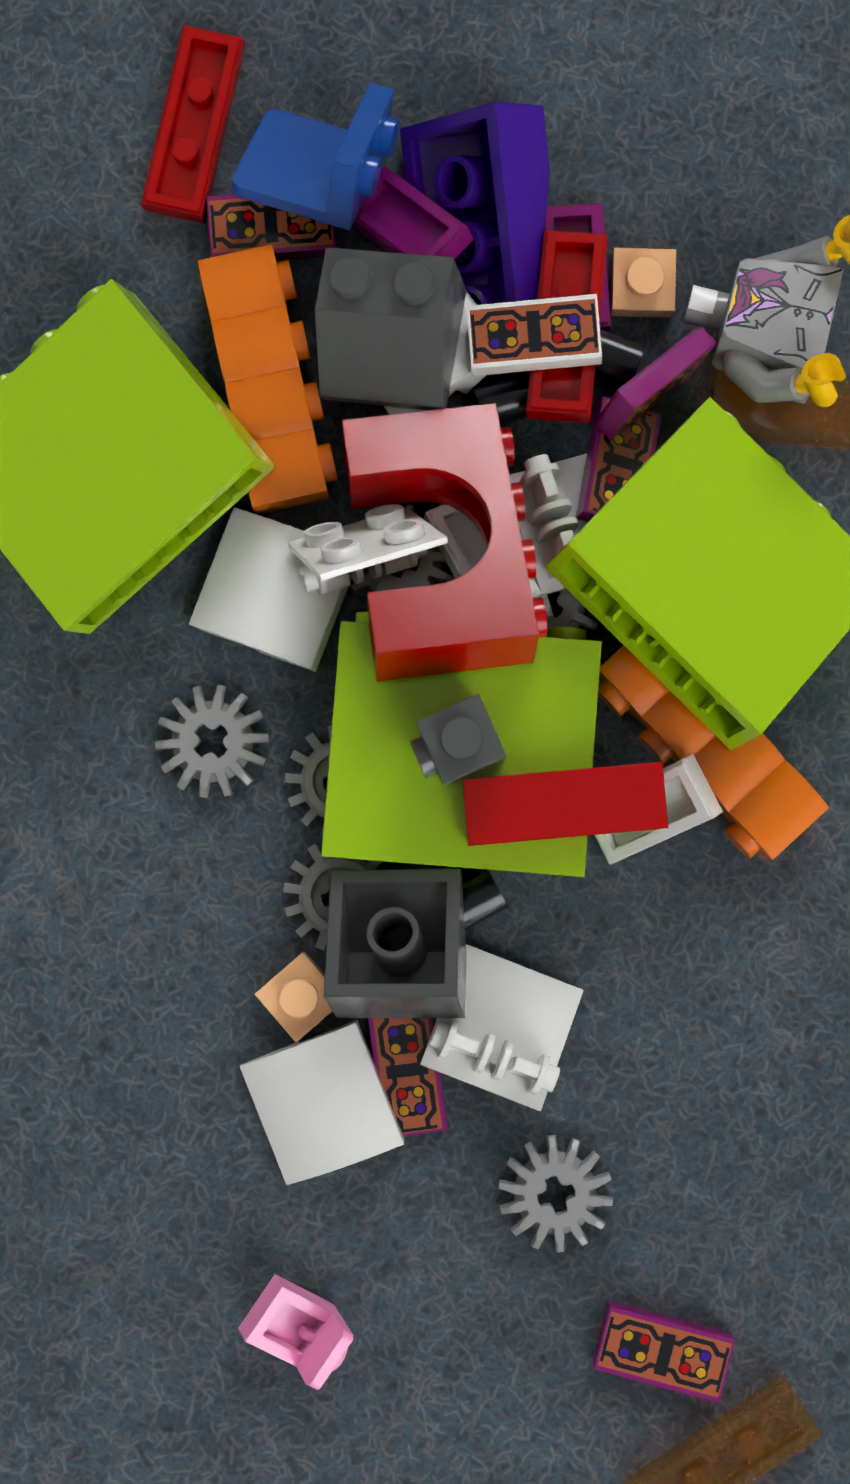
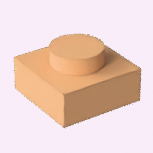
M614 248L611 255L610 316L672 318L675 312L676 249Z
M305 950L255 993V996L295 1042L299 1041L332 1012L324 998L325 974Z

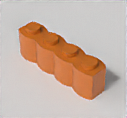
M272 244L197 260L230 411L276 466L248 492L255 514L260 515L330 499L326 483L337 481L338 477L330 443L318 445L313 422L323 420L324 414L317 383L304 384L299 361L311 359L303 321L290 323L286 300L297 298L289 260L277 262Z
M624 645L600 666L599 681L601 683L598 687L599 698L618 717L628 712L639 723L644 731L637 737L656 760L664 764L671 759L675 763L694 754L723 811L721 814L730 823L724 830L725 835L747 858L751 859L757 853L763 859L773 860L829 809L816 790L784 759L763 733L743 745L730 750Z

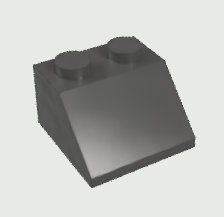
M326 247L315 305L319 390L323 400L422 410L447 408L467 291L453 257Z
M461 869L331 870L324 998L337 1018H465L466 939Z

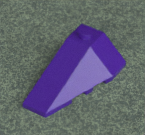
M492 102L400 128L406 182L468 226L474 239L455 259L470 297L477 305L536 300L538 298L550 177L543 105Z

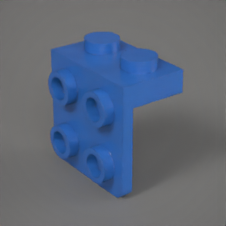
M370 82L347 130L279 109L267 111L232 176L231 190L233 194L260 205L270 206L316 220L323 224H330L350 230L365 196L372 198L375 193L383 157L390 158L396 144L400 120L391 117L394 89Z

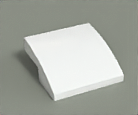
M234 507L189 625L209 634L250 647L270 657L316 672L348 587L323 595H319L317 590L306 593L298 572V568L306 565L288 546V542L304 538V531ZM349 572V573H348V576H349V580L351 581V578H352V577H351L350 572Z
M357 1020L301 1043L299 1041L240 1065L286 1185L341 1169L404 1145L405 1139Z

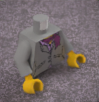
M850 215L841 219L834 228V240L829 236H824L794 248L754 259L746 258L739 261L728 293L693 285L683 322L719 331L711 364L716 369L723 371L752 401L758 403L794 401L805 404L809 395L812 401L820 407H829L836 401L838 394L831 381H843L846 378V374L839 358L834 354L825 353L844 270V268L836 266L840 258H844L850 265Z

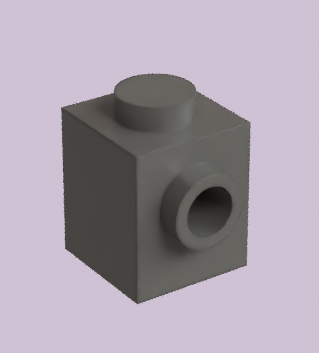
M479 694L416 721L421 737L410 741L425 778L438 773L443 787L498 763L507 757Z

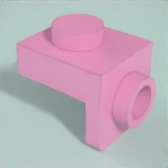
M274 1274L238 1327L245 1342L296 1366L305 1384L316 1390H319L331 1372L342 1364L348 1347L353 1341V1333L335 1305Z

